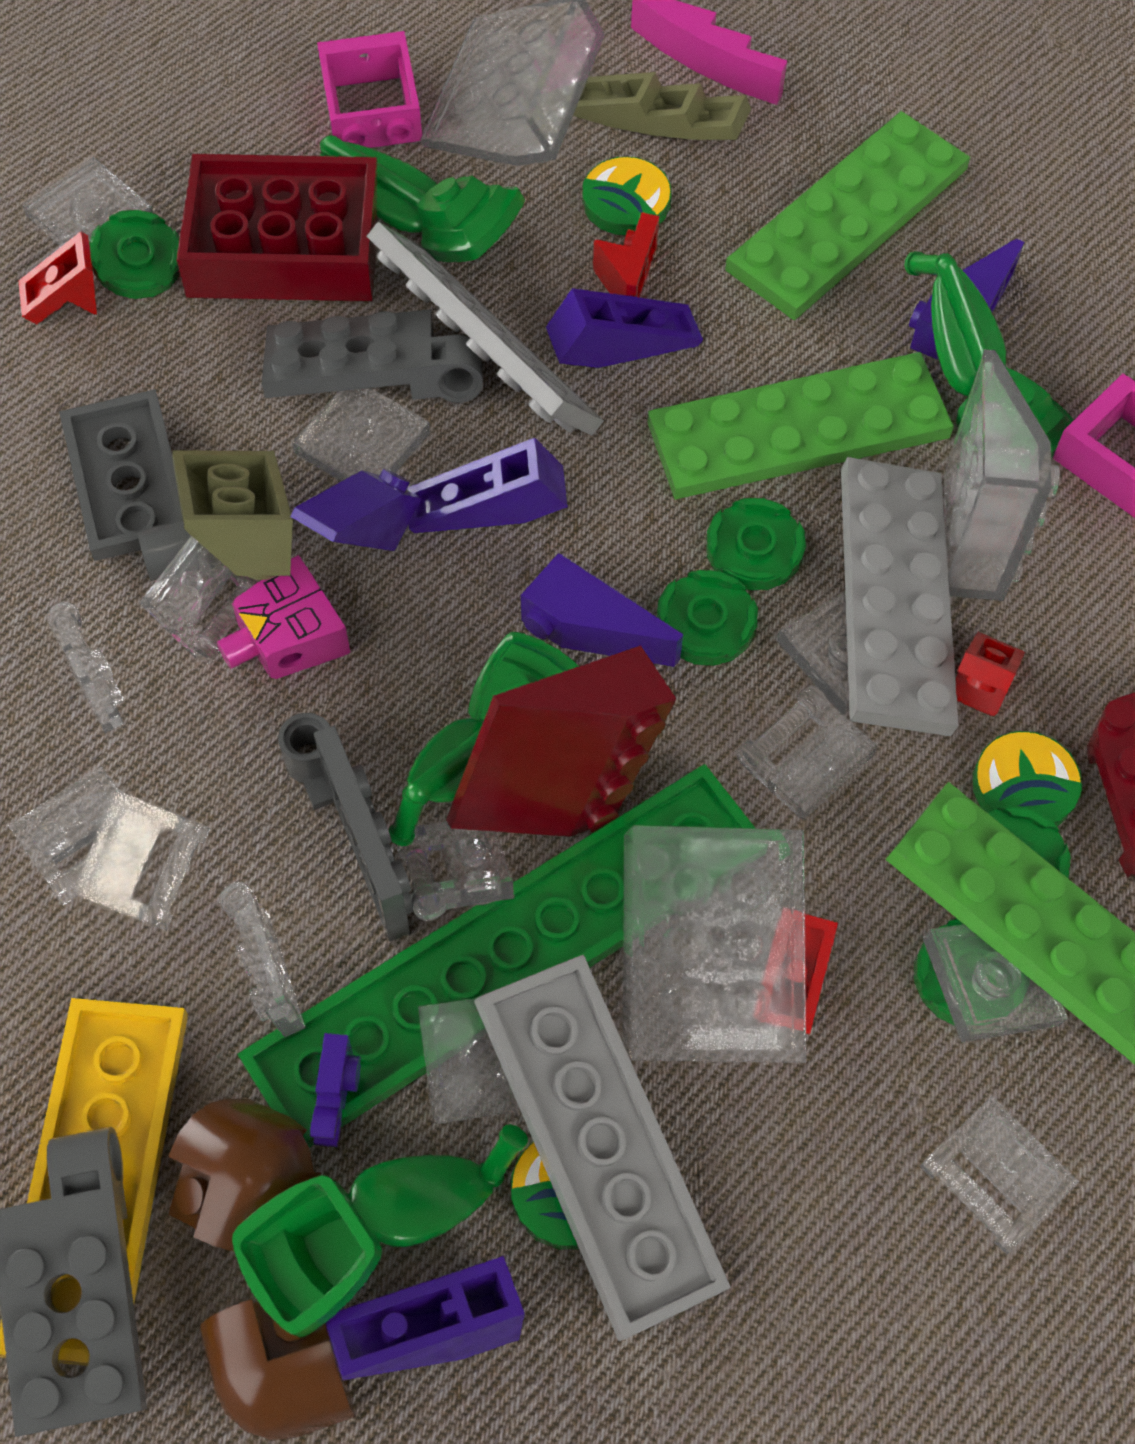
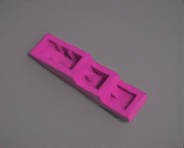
M632 0L631 28L660 51L693 71L735 91L775 105L778 104L783 94L787 60L751 50L752 36L715 25L717 12L676 0Z

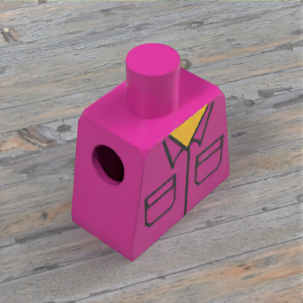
M299 555L291 559L290 576H275L268 580H261L235 598L232 606L240 630L216 641L230 669L257 656L269 677L273 679H278L351 653L345 625Z

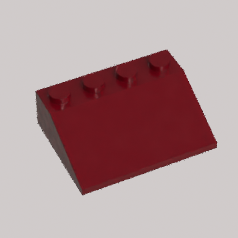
M192 154L177 253V263L186 298L372 302L376 245L367 235L376 225L377 157Z
M640 645L494 695L446 818L450 828L571 837L586 830L594 833L618 818V811L626 796L633 790V782L641 767L648 761V753L657 736L664 730L666 726L665 721L677 699L642 646Z

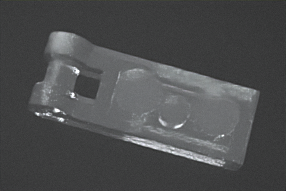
M244 882L229 884L221 892L219 903L226 914L234 919V924L240 931L243 940L242 943L236 945V952L248 976L253 975L256 987L249 990L252 1004L262 1022L271 1019L281 1034L287 1037L306 1027L271 917L265 908L258 903L255 894Z

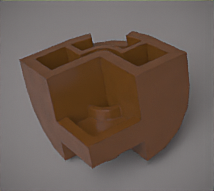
M223 1099L208 1103L191 1116L178 1133L168 1157L183 1165L168 1215L195 1228L193 1238L234 1252L232 1235L244 1220L278 1194L298 1183L321 1176L322 1172H314L310 1148L303 1137L307 1129L291 1117L251 1099Z
M251 1298L210 1316L201 1324L200 1332L214 1391L224 1413L245 1432L271 1441L297 1438L356 1417L347 1382L342 1380L325 1323L309 1335L297 1337L281 1328L263 1309L259 1302L255 1303Z

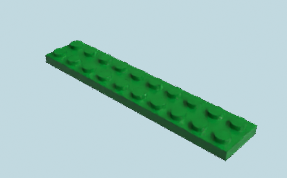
M703 764L237 1053L269 1108L291 1117L307 1129L303 1137L310 1148L314 1145V1138L310 1137V1129L317 1100L315 1090L324 1033L348 1035L353 1055L361 1056L358 1089L356 1092L347 1091L345 1109H342L341 1127H343L488 1034L474 1003L478 997L583 954L589 968L765 856L768 852L769 844L707 765Z

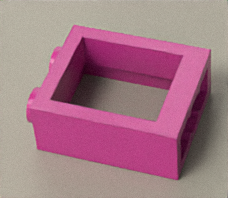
M404 31L317 42L333 136L338 137L344 142L369 148L423 141L420 107ZM361 54H368L366 57H360ZM400 79L405 105L340 114L336 87Z
M1122 373L1064 429L1053 459L1135 518V468L1097 441L1121 417L1135 427V381Z

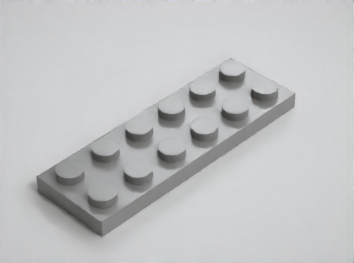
M379 221L367 235L380 249L376 257L394 273L399 274L402 272L408 277L409 280L405 285L417 297L426 303L431 300L439 307L435 314L443 323L456 332L461 329L470 337L466 345L476 355L486 362L492 359L501 367L497 375L508 386L517 392H520L522 389L532 397L528 405L535 413L549 423L554 420L570 433L575 428L591 436L595 433L604 420L448 270L420 245Z
M847 457L841 468L850 721L951 736L959 724L941 473Z
M584 954L478 997L474 1003L618 1341L625 1340L730 1289L731 1286Z

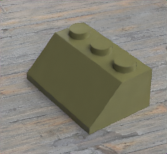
M172 450L184 530L236 576H248L256 580H268L275 576H290L293 518L290 517L291 511L275 452Z

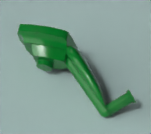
M333 135L326 136L320 142V156L377 157L376 216L399 231L408 233L422 232L421 246L437 261L466 262L478 259L509 228L525 202V198L518 187L486 185L474 176L457 179L450 177L437 184L436 181L412 165L375 149L344 142Z
M919 251L910 252L904 263L905 270L909 275H937L933 284L931 302L932 328L937 355L949 385L956 392L968 396L960 405L955 420L963 439L982 463L995 475L1004 480L1019 477L1044 465L1053 458L1064 429L1074 419L1041 386L1017 371L1005 367L1006 348L996 319L984 297L965 272L958 267L955 259L948 253L929 255Z
M519 632L508 633L492 652L476 681L468 708L471 718L455 720L445 726L429 740L415 759L407 778L408 785L402 790L403 799L395 821L388 829L391 841L400 846H408L413 843L416 825L422 809L428 801L437 803L453 802L494 695L579 666L559 649L540 639Z
M508 1124L503 1126L497 1143L486 1160L479 1165L469 1159L451 1155H420L382 1162L362 1171L354 1180L349 1194L338 1182L323 1175L298 1183L258 1208L235 1229L232 1235L235 1255L252 1294L263 1309L285 1331L297 1337L309 1335L331 1319L363 1287L381 1259L382 1248L380 1242L391 1247H410L438 1237L466 1220L490 1197L493 1188L502 1184L505 1172L518 1152L525 1149L528 1137L516 1125Z

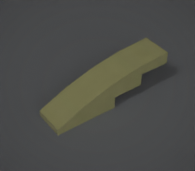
M656 72L580 77L564 106L568 115L608 127L652 136L691 140H737L751 111L746 95L706 97L701 83L661 86Z

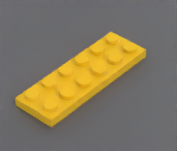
M71 998L27 1203L51 1199L47 1167V1145L50 1139L113 1127L118 1136L123 1159V1187L128 1219H123L134 1304L188 1014L185 1008ZM65 1274L54 1282L50 1294L51 1301L58 1310L69 1312L78 1305L82 1290L80 1283L75 1277ZM1 1318L0 1358H6L3 1325ZM75 1338L66 1341L58 1355V1362L62 1364L88 1366L90 1359L87 1346L81 1340Z

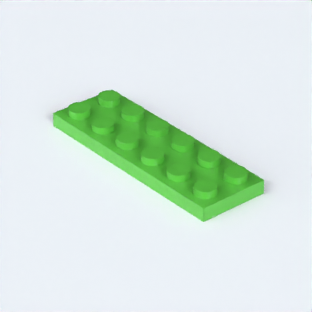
M900 111L728 256L725 271L795 321L962 175L968 168L970 156Z
M921 352L648 411L647 423L674 500L845 462L847 457L859 459L949 439L954 428Z
M948 782L885 860L1135 1064V932Z

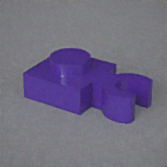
M324 1033L315 1090L317 1100L310 1129V1137L314 1138L313 1144L317 1146L338 1147L342 1109H345L347 1091L356 1092L358 1089L361 1056L353 1055L348 1035Z

